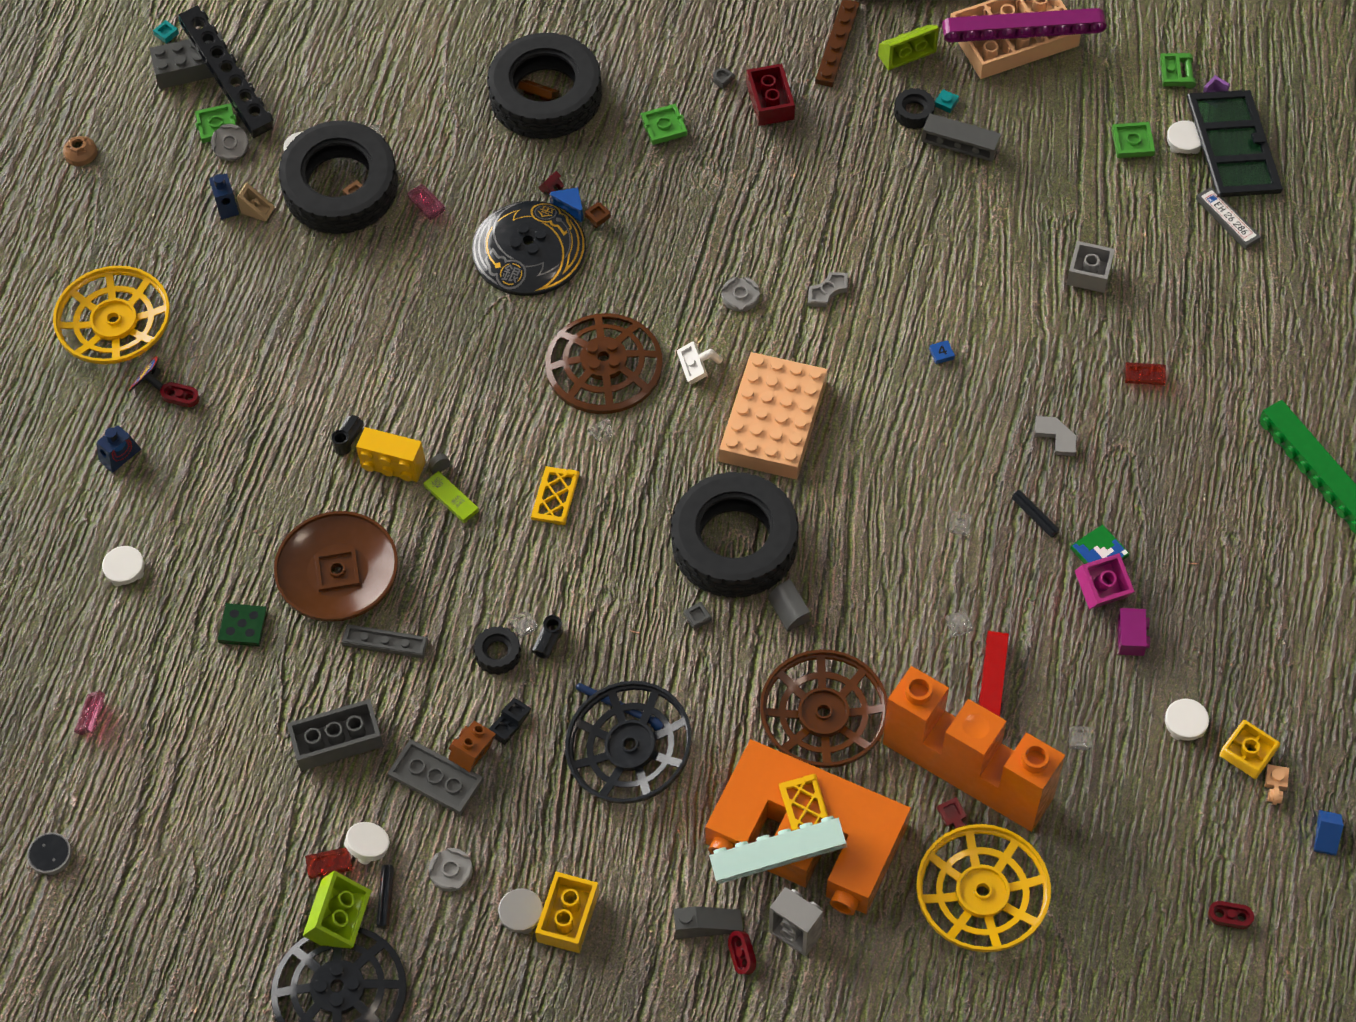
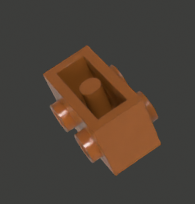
M473 721L469 727L465 726L459 735L460 738H455L450 744L449 750L451 752L448 759L471 772L491 748L496 733Z

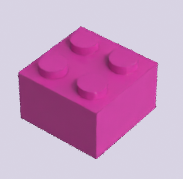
M1120 553L1083 564L1075 570L1089 610L1127 598L1135 592Z

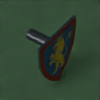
M157 356L139 374L130 387L129 392L144 379L157 390H161L164 384L157 379L161 372L156 367L159 362Z

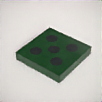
M226 603L218 642L260 647L268 611L267 607Z

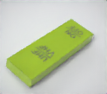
M439 471L423 483L424 487L463 523L479 512V508Z

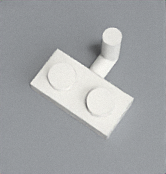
M691 342L677 350L685 376L691 385L708 376L703 361L711 358L717 364L723 361L722 357L713 349H708L700 354L695 342Z

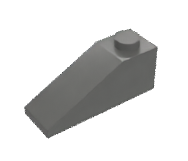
M699 906L673 909L676 939L731 934L734 931H743L739 909Z

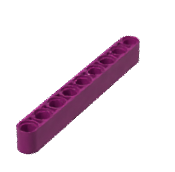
M1100 8L950 17L942 22L944 40L947 42L1101 33L1107 28L1104 11Z

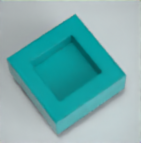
M165 20L153 30V34L167 44L179 34L178 28Z
M942 89L934 101L935 107L951 113L959 101V96Z

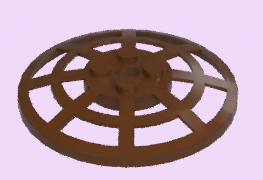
M602 313L579 318L559 331L547 350L545 367L552 390L566 404L587 413L612 414L636 406L652 393L660 380L663 362L660 345L648 328L640 322L623 315ZM602 319L620 320L632 325L625 329L617 325L603 324ZM595 320V325L584 328L575 335L568 333L570 329L577 325ZM604 329L621 332V334L615 339L605 337ZM638 329L646 333L651 339L655 351L644 350L641 342L633 333ZM596 330L597 338L588 342L580 338L584 334ZM629 337L635 343L637 350H626L622 342ZM560 338L567 340L568 343L563 352V360L551 363L555 344ZM573 344L582 347L580 356L568 358ZM601 356L609 357L606 361L599 360ZM639 357L638 365L634 372L626 367L627 358ZM645 358H656L655 372L647 384L639 375L644 367ZM581 363L584 372L578 379L572 372L570 365ZM564 367L567 377L574 383L568 393L557 383L552 372L553 370ZM621 373L627 377L623 382L611 386L612 378L617 377ZM590 377L603 380V387L589 385L586 381ZM633 382L642 389L638 394L618 403L613 402L612 392L622 390ZM580 389L592 393H604L606 404L598 405L576 399L575 396Z
M820 649L806 651L785 660L767 679L760 698L761 723L769 740L780 752L817 768L841 767L864 757L880 741L885 728L888 699L884 686L876 673L858 658L835 650ZM825 659L846 663L858 671L851 679L837 673L826 672ZM817 660V672L806 674L795 681L785 673L800 663ZM864 676L875 687L881 704L868 706L863 692L857 686ZM780 679L787 689L781 698L779 709L766 708L769 693L774 683ZM826 679L838 681L845 686L840 692L826 688ZM818 680V688L807 693L799 687L808 681ZM852 691L859 699L861 704L859 708L849 709L846 697ZM792 693L801 700L798 710H786L787 701ZM825 708L830 713L827 716H821L818 714V711ZM881 713L879 729L870 743L861 737L867 726L868 715ZM767 716L780 718L782 728L790 738L782 746L772 734ZM862 716L856 733L846 727L849 717ZM786 718L799 719L803 728L797 734H794L789 728ZM841 733L848 738L846 742L830 747L829 737ZM809 734L821 737V747L807 744L802 740ZM854 743L864 749L851 758L831 762V753L844 750ZM798 745L808 751L822 753L823 762L805 760L793 755L789 751Z

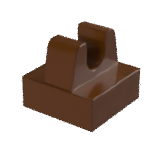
M600 202L584 211L585 217L589 219L595 228L611 218V212Z

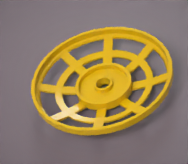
M107 266L85 273L63 291L53 312L54 331L60 344L74 357L94 364H116L138 357L157 343L168 326L170 303L164 287L151 274L130 266ZM113 275L132 276L143 281L137 289L128 286H115ZM106 277L107 287L99 289L87 297L78 292L81 287L89 282ZM149 284L158 291L164 305L153 309L150 300L143 294ZM116 292L132 294V297L128 301L116 298ZM108 294L107 300L102 301L98 305L92 303L94 299ZM73 297L80 303L75 311L73 322H61L63 309L68 300ZM140 299L146 305L148 311L136 314L133 306ZM84 309H89L91 311L90 321L80 322ZM165 312L164 322L154 337L147 335L152 328L154 316ZM112 317H118L115 322L109 321ZM148 318L143 332L135 329L137 321ZM92 328L95 336L87 341L82 336L80 329ZM61 329H74L77 339L83 345L74 351L65 341ZM128 335L136 338L129 344L120 347V339ZM102 339L112 341V348H102L95 345ZM141 341L147 343L130 354L120 356L121 351L130 349ZM91 349L100 353H112V358H92L82 354Z
M967 825L945 833L926 851L917 873V898L927 922L947 941L971 951L999 952L1023 943L1042 924L1051 899L1049 873L1039 853L1020 835L995 825ZM974 834L994 835L1010 841L1004 853L992 848L976 847ZM962 836L966 837L968 849L956 853L947 862L936 855V852L948 842ZM1017 847L1021 848L1032 859L1040 875L1026 878L1022 868L1011 858ZM978 855H989L999 860L994 867L980 865ZM969 857L971 867L967 868L962 874L952 867L959 860ZM929 862H932L940 869L936 882V894L923 895V878ZM1007 864L1015 871L1020 881L1008 883L1002 873ZM946 874L957 881L956 892L943 893V882ZM1042 884L1043 903L1040 913L1036 918L1025 912L1029 903V888ZM978 887H985L989 893L981 896L977 893L976 889ZM1022 890V902L1019 909L1007 903L1010 892ZM958 901L964 910L958 919L949 911L945 904L946 902ZM926 904H939L945 917L954 924L948 933L944 932L935 923L927 910ZM1001 911L1013 916L1006 924L996 927L993 916ZM971 916L984 918L987 929L970 927L966 923ZM1019 920L1032 925L1019 938L1001 945L998 934L1009 930ZM961 930L974 935H989L992 946H974L955 938Z

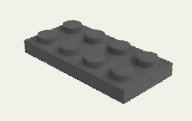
M412 739L409 740L387 773L389 778L459 815H462L484 781L483 777L473 771L468 772L448 758Z

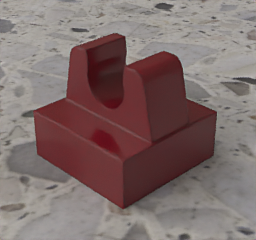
M555 171L538 188L542 193L546 191L548 194L556 191L554 186L561 190L564 187L560 180L561 175Z

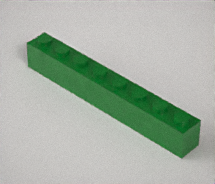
M1283 400L1264 409L1259 420L1261 426L1273 436L1274 441L1285 450L1286 455L1310 479L1313 487L1323 494L1326 502L1336 509L1339 517L1343 518L1348 523L1351 531L1356 534V484Z

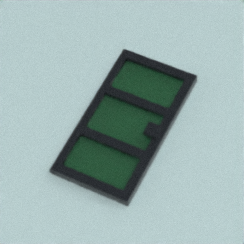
M1251 90L1187 94L1186 98L1217 197L1280 194L1283 188Z

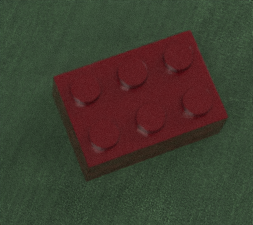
M782 63L746 70V85L758 126L795 120V104Z

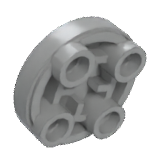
M523 888L508 892L501 899L498 907L499 918L503 926L512 932L529 934L537 927L543 910V905L538 895L531 890Z

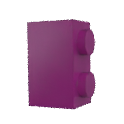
M1120 608L1118 614V655L1144 656L1146 648H1150V636L1146 635V630H1149L1150 618L1146 617V609Z

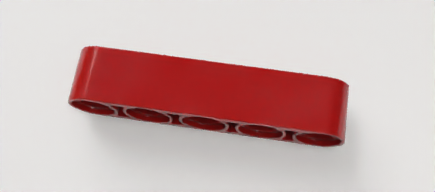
M988 631L979 705L1000 717L1009 633Z

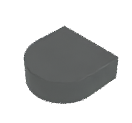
M719 68L713 73V82L722 89L735 79V74L725 68Z
M437 454L429 461V469L433 475L451 466L445 454Z

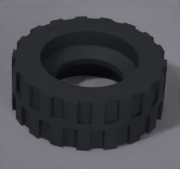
M920 88L903 90L895 99L894 117H896V121L906 128H923L929 114L935 113V100L930 93ZM917 103L922 105L924 110L922 113L912 114L907 112L905 107L907 104Z
M493 626L485 629L475 640V658L478 666L483 671H487L489 674L500 675L501 673H508V671L513 670L518 665L519 658H521L520 643L516 634L510 631L509 628ZM493 642H503L508 647V652L501 659H493L488 655L487 649Z

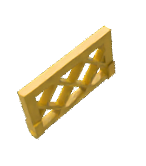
M546 466L531 514V520L565 525L580 472ZM550 475H556L558 477L557 479L548 483ZM567 477L572 478L571 485L567 486L563 479ZM561 481L565 488L555 493L551 486ZM549 488L553 495L543 500L545 490ZM568 491L566 502L562 503L558 496ZM556 498L560 505L550 510L546 503ZM542 505H544V507L548 511L545 514L539 513L540 507ZM563 508L561 517L553 514Z
M816 774L779 783V789L792 831L797 830L799 825L805 824L801 821L806 812L817 817L814 824H817L820 819L828 817ZM812 783L815 793L812 794L804 790L803 787L806 784ZM794 788L798 791L791 800L789 799L787 789ZM800 792L811 797L806 807L795 802ZM814 799L818 801L820 814L809 809ZM793 805L804 810L798 820L795 819L792 810Z

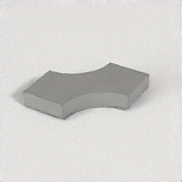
M829 272L826 280L821 284L810 286L808 306L827 307L829 300L833 296L847 292L848 273Z

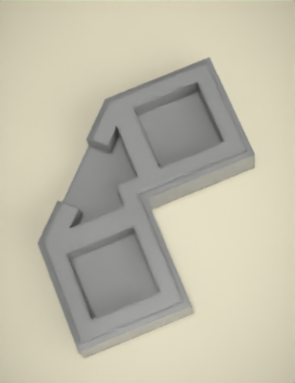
M1036 416L1035 437L1055 438V455L1075 456L1076 435L1056 417Z

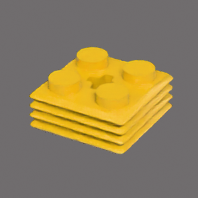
M1243 720L1223 746L1219 755L1252 778L1257 779L1277 752L1280 742L1247 720Z

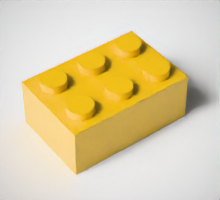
M364 427L356 445L361 468L369 472L376 471L385 476H395L405 481L418 482L426 464L422 442Z
M555 872L535 931L537 942L580 954L600 893L598 882Z

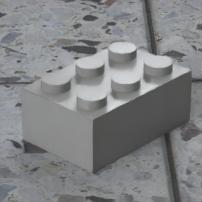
M784 887L770 906L769 932L806 957L821 937L823 911H821L820 906L812 901L809 903L803 899L798 891Z

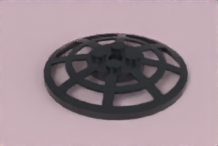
M645 681L618 682L608 685L590 696L572 717L565 739L567 764L580 786L596 798L618 804L638 803L660 794L679 777L690 756L692 729L683 706L666 689ZM629 690L651 692L647 704L626 703L622 705L617 693ZM609 696L612 709L604 713L594 725L583 720L584 716L594 705ZM658 696L670 702L679 712L681 719L670 724L664 714L654 708ZM640 710L643 713L640 720H626L624 711ZM616 715L618 724L609 732L600 729L607 720ZM651 715L658 718L664 725V728L653 733L647 725ZM685 726V754L683 759L672 757L675 746L674 732ZM580 728L589 733L587 758L575 760L574 740L577 729ZM668 736L666 755L656 752V741ZM598 737L605 740V752L594 755L595 738ZM629 741H635L636 745L633 749H625ZM610 760L615 766L610 777L600 770L597 765L598 763ZM651 760L661 762V765L646 777L643 767ZM667 765L677 767L676 772L664 784L653 791L650 790L648 782L658 777L666 769ZM591 766L595 774L606 782L600 792L594 790L585 782L578 771L579 768ZM635 770L638 780L629 782L618 781L623 771ZM614 786L621 788L640 786L643 794L635 798L625 799L608 796Z
M359 928L358 933H362L377 941L368 950L357 944H354L351 949L320 946L307 954L300 947L310 940L305 937L302 938L282 958L272 981L271 1001L276 1021L285 1022L280 1012L278 998L291 995L293 1008L300 1017L298 1022H316L313 1018L320 1010L332 1014L333 1022H342V1014L350 1012L354 1008L362 1016L353 1022H382L375 1013L382 1003L385 989H399L395 1007L386 1021L397 1022L403 1011L407 993L406 974L399 956L385 939L365 928ZM384 948L389 952L395 963L399 980H389L384 977L382 967L375 957ZM333 949L332 961L321 966L313 959L322 952ZM342 949L354 950L362 955L354 963L342 960ZM294 955L301 962L293 974L291 986L278 988L281 972L288 959ZM370 961L375 968L378 979H364L360 969ZM307 965L315 972L311 982L298 985L300 974ZM337 982L344 984L341 991H332L333 984ZM365 989H377L375 1000L371 1007L368 1008L361 1001ZM311 993L314 1004L306 1013L299 1004L297 994Z

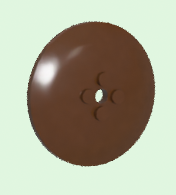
M349 511L326 512L303 521L282 541L274 561L275 582L285 602L303 616L327 622L352 619L373 609L391 590L398 571L396 547L385 528L365 515ZM336 567L343 568L342 572L338 574L332 573V570Z

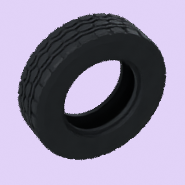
M549 32L523 36L503 47L489 66L487 83L492 111L501 124H504L506 128L521 136L534 139H553L569 135L587 124L599 109L598 107L602 100V83L598 60H596L595 55L587 46L570 36ZM540 70H554L564 73L574 82L573 87L564 96L546 102L527 99L516 90L518 83L525 76Z
M338 120L312 126L296 136L286 147L287 149L281 157L279 181L285 203L289 211L299 222L313 230L331 234H346L362 230L378 221L379 218H382L387 210L390 209L396 197L398 175L393 152L389 144L379 133L363 124ZM334 158L357 160L369 170L365 183L358 190L341 197H329L319 194L310 187L309 179L313 171L320 164Z
M726 472L724 474L712 475V477H707L689 488L688 492L684 493L674 509L671 521L674 559L683 575L687 576V579L695 586L697 585L698 588L706 592L731 598L756 595L764 592L766 589H770L778 581H781L794 563L793 560H795L798 547V517L790 499L787 498V495L777 485L769 480H765V478L743 472ZM738 511L748 513L759 519L766 527L769 536L765 544L755 553L741 558H728L714 553L705 545L701 538L703 528L712 518L719 514Z

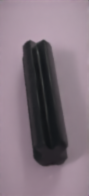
M1017 490L1012 495V499L1050 537H1054L1059 533V528L1021 490Z
M383 865L381 869L377 927L380 929H387L390 922L394 876L392 865Z

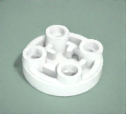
M1178 121L1170 126L1167 133V142L1173 153L1197 154L1200 152L1202 146L1194 122Z
M130 546L114 548L105 556L102 563V569L106 578L114 586L130 584L141 579L144 575L145 562L142 554Z
M1180 699L1168 707L1165 715V724L1174 739L1195 740L1204 736L1209 725V715L1204 706L1192 699Z
M360 822L351 826L344 842L345 848L361 864H369L371 861L384 857L390 844L386 831L382 827L370 822Z

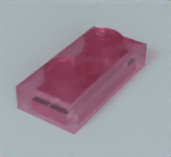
M423 184L407 193L408 198L429 220L445 211V206Z
M98 690L87 695L74 730L75 733L83 735L95 729L97 716L104 706L105 693Z

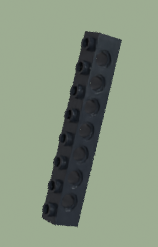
M197 5L178 14L179 24L253 139L273 129L272 121L274 119L269 111L266 112L262 99L254 93L253 85L251 82L246 81L244 71L235 64V57L226 50V43L217 36L218 32L213 24L210 25L208 22L209 18L204 10L201 11ZM221 55L220 58H215L214 56ZM233 84H240V86H238V87H234V86H232V85H233ZM244 98L250 99L249 101H242ZM252 113H258L259 115H257V116H252L251 114H252Z

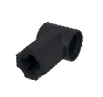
M353 414L348 416L340 429L332 433L331 440L336 454L346 455L351 451L352 442L364 426V422L358 416Z
M549 615L543 621V628L532 649V653L540 658L549 659L557 640L563 634L562 622L558 616ZM552 625L558 626L555 630L548 629Z

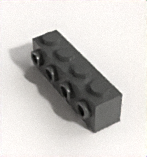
M931 113L928 116L922 133V142L991 162L995 158L1001 138V133L993 130H987Z

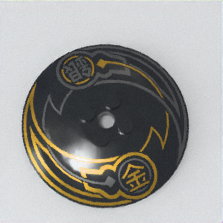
M523 201L509 204L496 210L481 223L473 239L472 255L477 271L491 286L513 295L534 296L560 288L577 274L586 255V239L579 222L566 210L546 202ZM527 240L533 241V243L529 245L524 244V242Z

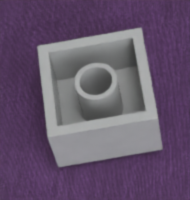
M1077 241L1066 285L1105 293L1115 249Z

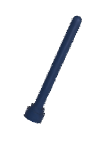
M582 683L576 685L577 691L588 696H592L597 692V690ZM609 696L601 700V702L612 706ZM640 710L624 711L638 719L641 718L643 713ZM651 715L648 724H651L654 731L664 728L662 722Z

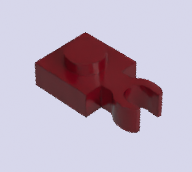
M957 797L936 807L946 827L953 825L954 829L967 826L962 822V819L966 818L967 815Z

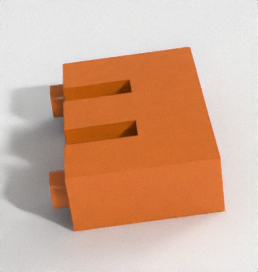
M911 666L888 698L883 744L1032 832L1054 799L1065 754L1027 732L1015 750L1010 749L1002 744L1006 720L970 699L966 701L955 717L945 711L949 687Z
M750 739L705 826L706 844L709 845V852L714 854V850L726 847L727 850L735 848V844L743 841H748V844L755 842L767 817L781 823L775 836L781 830L791 829L779 789V783L816 774L828 817L834 816V819L839 817L847 847L842 848L827 879L826 897L831 899L830 905L843 914L854 915L857 910L867 915L909 825L911 807ZM812 783L806 784L803 787L804 790L812 794L815 793ZM794 788L787 789L789 799L792 800L798 790ZM800 792L795 802L806 807L811 797ZM814 799L809 809L820 814L818 801ZM795 805L792 806L795 819L798 820L804 810ZM806 812L801 822H812L814 824L817 817ZM821 855L767 871L806 888Z

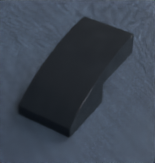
M513 698L503 708L501 716L489 728V730L496 733L494 739L505 745L525 721L531 708L518 699Z

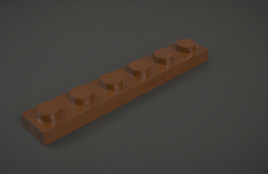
M852 0L841 1L815 78V84L833 87L860 2Z

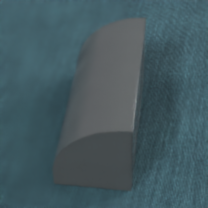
M791 579L778 585L769 594L768 600L786 631L809 622L810 611Z

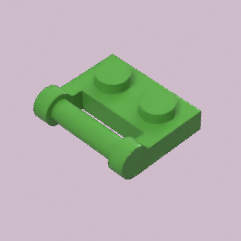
M1160 54L1163 87L1185 86L1188 89H1192L1196 86V79L1193 78L1192 54ZM1180 62L1185 65L1186 77L1181 75Z

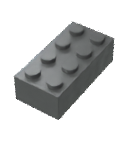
M219 32L217 36L219 39H222L221 32ZM190 39L149 48L159 89L213 77ZM215 55L214 57L220 58L221 55Z
M370 699L287 723L300 771L384 747Z

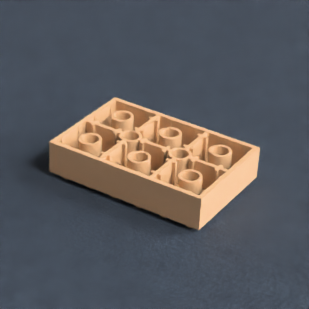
M989 0L950 14V17L1067 10L1062 0ZM1081 34L958 43L979 78L983 79L1078 47Z
M751 352L719 448V462L797 480L827 383V369Z

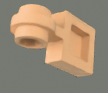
M1267 764L1264 787L1272 788L1269 789L1267 801L1272 802V805L1281 804L1283 791H1286L1288 788L1289 768Z

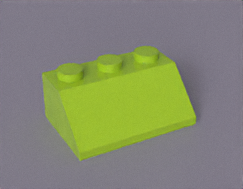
M926 25L890 40H885L879 43L878 56L889 71L933 54L937 51L939 27L937 25Z
M335 870L321 880L303 937L321 946L353 948L372 890Z

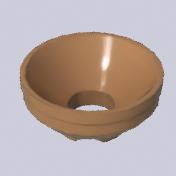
M77 136L66 142L63 147V155L69 164L84 166L95 159L97 147L91 138ZM76 142L83 143L79 148L73 147Z

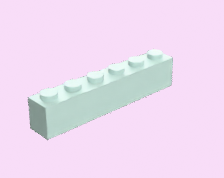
M834 816L821 819V823L814 825L812 822L800 825V829L797 830L784 829L773 837L763 835L756 838V842L748 844V841H743L735 844V848L727 850L726 847L714 850V854L709 855L716 882L722 884L846 848L847 843L839 817L835 819Z

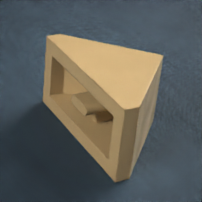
M245 183L237 196L241 214L262 221H267L275 208L271 202L248 183Z

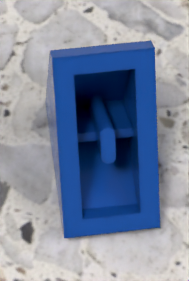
M578 187L553 191L549 194L550 204L561 207L576 220L583 221V209Z
M1323 810L1318 811L1314 843L1315 852L1337 855L1344 826L1341 814Z

